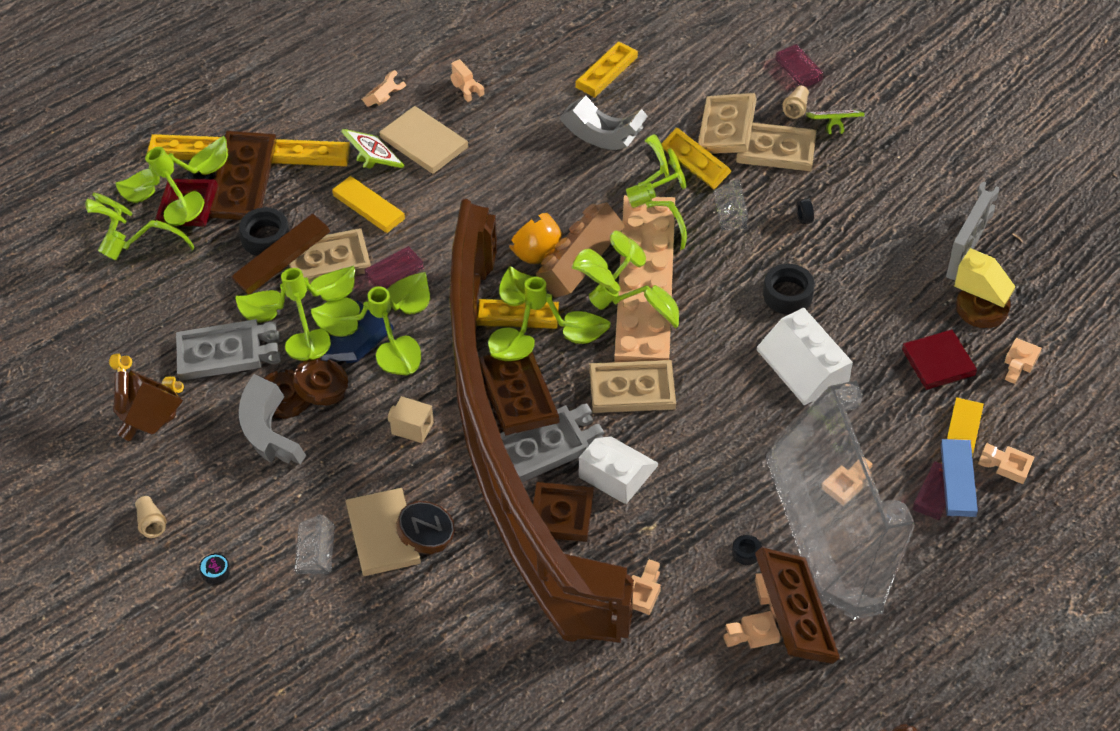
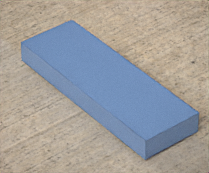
M942 439L940 446L947 516L976 517L978 508L971 440Z

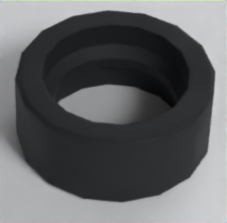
M268 207L257 208L248 212L239 223L241 243L247 252L255 256L261 254L289 232L288 220L285 215L277 209ZM261 226H274L280 229L275 235L268 238L260 239L250 235L253 230Z
M790 263L779 264L771 268L764 280L763 298L765 303L772 310L787 315L802 308L807 309L812 303L815 282L813 276L807 269ZM781 282H792L801 286L804 292L796 296H786L776 292L773 286Z

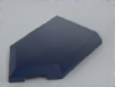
M356 300L355 302L359 305L361 313L364 306L361 302ZM368 310L362 320H357L358 329L355 333L345 337H336L329 334L331 345L329 350L319 357L321 358L320 361L327 362L329 359L334 362H358L387 336L383 317L377 318ZM390 323L391 330L393 331V330H394V327H393V325Z

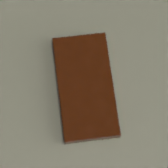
M226 131L225 138L227 140L228 157L225 164L216 172L215 180L218 187L208 218L241 220L248 212L262 208L277 141L276 134Z
M533 352L527 357L516 361H502L491 355L478 357L482 377L505 436L560 423L559 414Z
M761 547L755 552L788 655L834 664L840 659L806 558Z

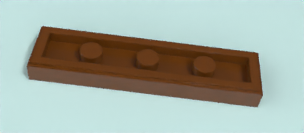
M312 213L231 276L232 280L247 295L252 294L329 234L328 226Z

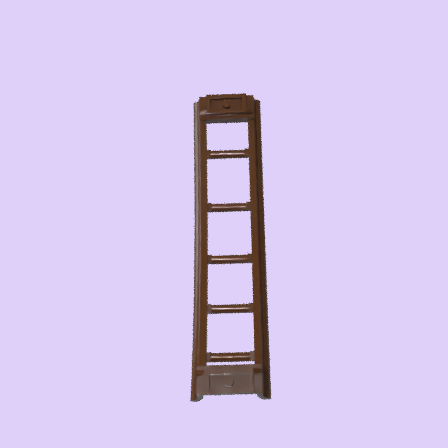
M462 199L452 247L449 300L457 402L467 451L484 501L513 563L562 639L570 642L577 641V639H595L621 643V638H629L633 613L634 579L627 574L626 567L568 555L562 552L533 506L503 444L486 395L476 348L477 301L481 280H486V276L493 271L497 255L496 215L489 214V208L474 205L471 204L470 200Z

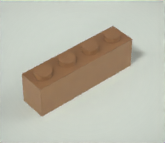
M607 202L588 206L583 211L584 216L569 228L570 233L555 245L556 250L541 262L542 267L536 273V276L546 281V288L554 298L571 294L586 274L572 269L576 256L584 249H591L601 256L611 244V233L613 231L621 232L625 227L624 223Z

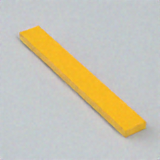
M152 134L147 153L155 147H162L168 155L172 153L178 160H191L198 152L221 137ZM277 139L272 163L347 166L351 149L350 142Z

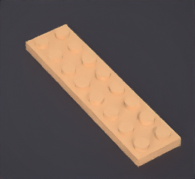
M624 195L622 222L625 227L622 229V233L634 240L643 249L646 263L640 268L631 261L619 274L620 291L618 296L643 286L652 288L656 285L672 297L675 217L667 206L647 208L646 204L632 208L628 196ZM656 197L652 199V201H672L675 204L674 197ZM620 255V265L625 259L622 255ZM644 292L623 299L617 305L614 362L669 360L671 323L646 300Z

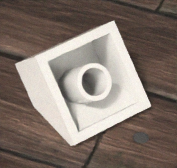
M613 437L595 438L579 457V478L622 503L627 504L658 467V462Z

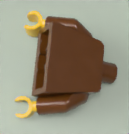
M119 353L111 355L109 364L112 369L117 370L114 373L113 412L123 421L116 433L127 441L133 439L138 429L149 434H155L162 426L175 418L176 410L183 401L177 395V393L183 391V383L176 381L175 377H165L161 384L132 370L128 373L126 369L132 365L131 357L128 355L121 357Z

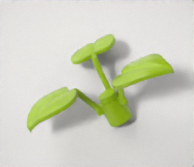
M653 134L647 137L645 142L655 151L660 161V170L638 183V185L627 188L626 193L632 208L646 204L647 208L667 206L678 222L681 232L680 250H683L687 242V231L683 218L674 202L652 201V199L656 198L654 188L677 177L681 188L686 189L685 177L672 148L668 149L670 156L668 164L672 166L675 172L669 176L663 147L658 137ZM663 173L665 174L666 178L653 184L650 183Z
M223 135L198 152L190 160L189 165L175 158L172 153L168 155L162 147H155L145 156L149 169L140 171L126 180L115 182L116 187L124 199L132 203H138L153 195L155 185L160 183V176L166 177L179 200L173 201L167 206L164 211V219L172 226L183 225L185 222L195 219L201 213L204 207V199L196 191H192L183 197L170 176L174 172V163L193 174L199 171L202 175L211 174L220 169L227 160V140Z
M94 192L92 195L96 201L88 198L85 202L88 213L105 214L111 219L109 230L97 251L114 260H117L123 248L128 250L130 245L151 227L169 230L178 234L187 242L192 251L194 249L193 243L181 230L158 220H151L126 242L124 241L126 235L117 231L116 228L119 221L124 224L127 222L121 216L122 212L132 216L133 213L127 207ZM103 204L112 206L115 211H113L110 208H107Z
M613 231L611 233L610 242L620 255L625 257L624 262L613 275L608 270L606 261L595 251L584 249L576 256L572 269L583 272L599 283L589 293V299L595 307L604 310L612 301L614 304H618L623 299L644 292L646 300L675 329L678 327V306L675 300L659 286L654 285L652 288L643 286L618 296L620 286L615 279L631 261L639 268L646 263L643 249L634 240L628 238L620 231Z
M353 265L321 275L314 279L311 284H309L308 278L303 277V273L299 268H289L281 274V293L267 290L245 296L236 295V303L242 316L247 320L257 319L258 323L274 319L277 315V310L284 308L285 296L296 301L304 333L291 336L285 344V350L288 356L293 359L313 360L323 356L329 350L331 340L328 332L323 329H315L309 332L301 299L305 297L307 289L314 297L321 295V298L325 301H335L347 297L354 288L355 267Z
M510 266L501 280L499 294L501 300L511 306H519L525 302L526 308L520 332L514 328L496 330L489 338L488 347L490 355L498 360L516 361L527 357L533 351L535 345L533 337L524 335L527 330L530 309L539 310L544 307L546 302H548L558 324L564 327L563 336L574 343L586 344L598 339L610 328L611 322L600 316L583 311L570 312L566 314L565 321L562 320L552 301V295L547 294L546 281L541 277H533L519 272Z
M425 272L410 275L395 282L388 289L380 286L372 288L368 292V302L363 303L364 307L361 313L359 305L353 299L345 297L340 300L328 301L319 307L312 308V317L321 329L336 337H345L355 333L358 329L357 320H362L368 310L377 318L383 317L390 342L380 345L377 349L376 361L379 367L391 374H413L421 363L420 346L415 339L407 335L401 336L396 340L394 339L388 313L391 307L394 311L400 308L405 314H416L423 311L430 302L427 275Z

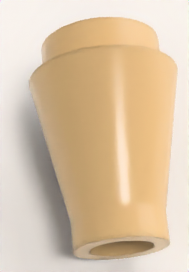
M797 86L783 101L782 107L787 117L797 119L806 113L807 97L809 95L806 87Z
M149 496L138 498L135 506L137 509L139 532L147 538L160 536L166 529L167 520Z

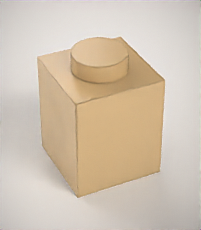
M401 396L397 405H393L388 414L391 433L423 444L434 423L432 405Z

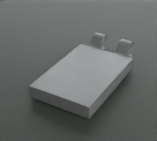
M986 182L980 184L978 190L979 199L953 243L947 278L956 281L959 264L969 249L975 248L985 230L986 223L993 217L995 205L992 202L998 197L999 187L996 186L994 191L989 192L985 190Z
M257 319L176 332L177 375L179 380L183 381L261 368V361L269 364L280 363L281 357L276 343L279 342V331L276 329V322L258 325ZM260 340L268 342V344L260 346Z
M587 403L571 411L568 410L566 405L558 408L557 412L560 423L506 436L504 432L500 433L503 444L521 482L579 458L595 438H603L604 431L600 424H595L582 432L578 425L587 426L593 422L590 416L592 411Z

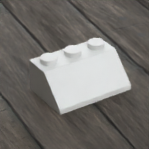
M805 308L781 318L757 346V351L803 405L849 383L853 362Z

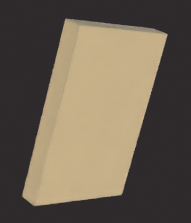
M755 93L707 96L698 144L711 154L748 152L757 100Z
M416 106L380 131V138L432 174L468 148L467 140Z
M753 123L748 152H737L736 163L812 172L817 130Z
M361 228L328 234L289 264V268H299L303 273V277L308 278L309 284L321 275L353 265L355 267V275L372 272Z
M672 360L589 363L593 413L676 409Z
M402 488L345 500L363 576L421 564L419 552L414 551L415 548L409 544L406 546L400 540L396 531L397 519L401 510L406 506Z

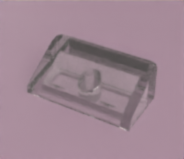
M740 179L713 190L721 231L747 229L748 213Z
M323 514L299 523L294 571L296 574H327L332 570L335 525Z

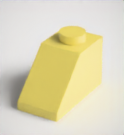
M970 248L959 264L954 287L1004 308L1015 290V285L995 258Z

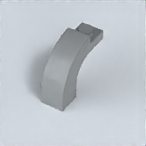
M585 95L572 102L559 119L571 132L585 142L602 149L619 150L629 146L635 136L643 129L642 123L648 116L640 109L624 118L610 117L601 112Z
M253 374L242 393L239 403V421L244 435L260 456L272 463L275 457H278L286 463L293 461L301 465L306 454L300 445L273 432L271 428L273 414L283 400L284 395L276 384Z

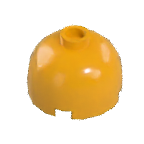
M548 213L538 215L541 220L536 223L533 220L527 222L513 236L511 241L514 245H509L514 254L528 264H540L556 250L555 245L562 239L560 227Z

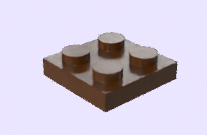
M537 482L533 506L554 539L588 541L594 487Z

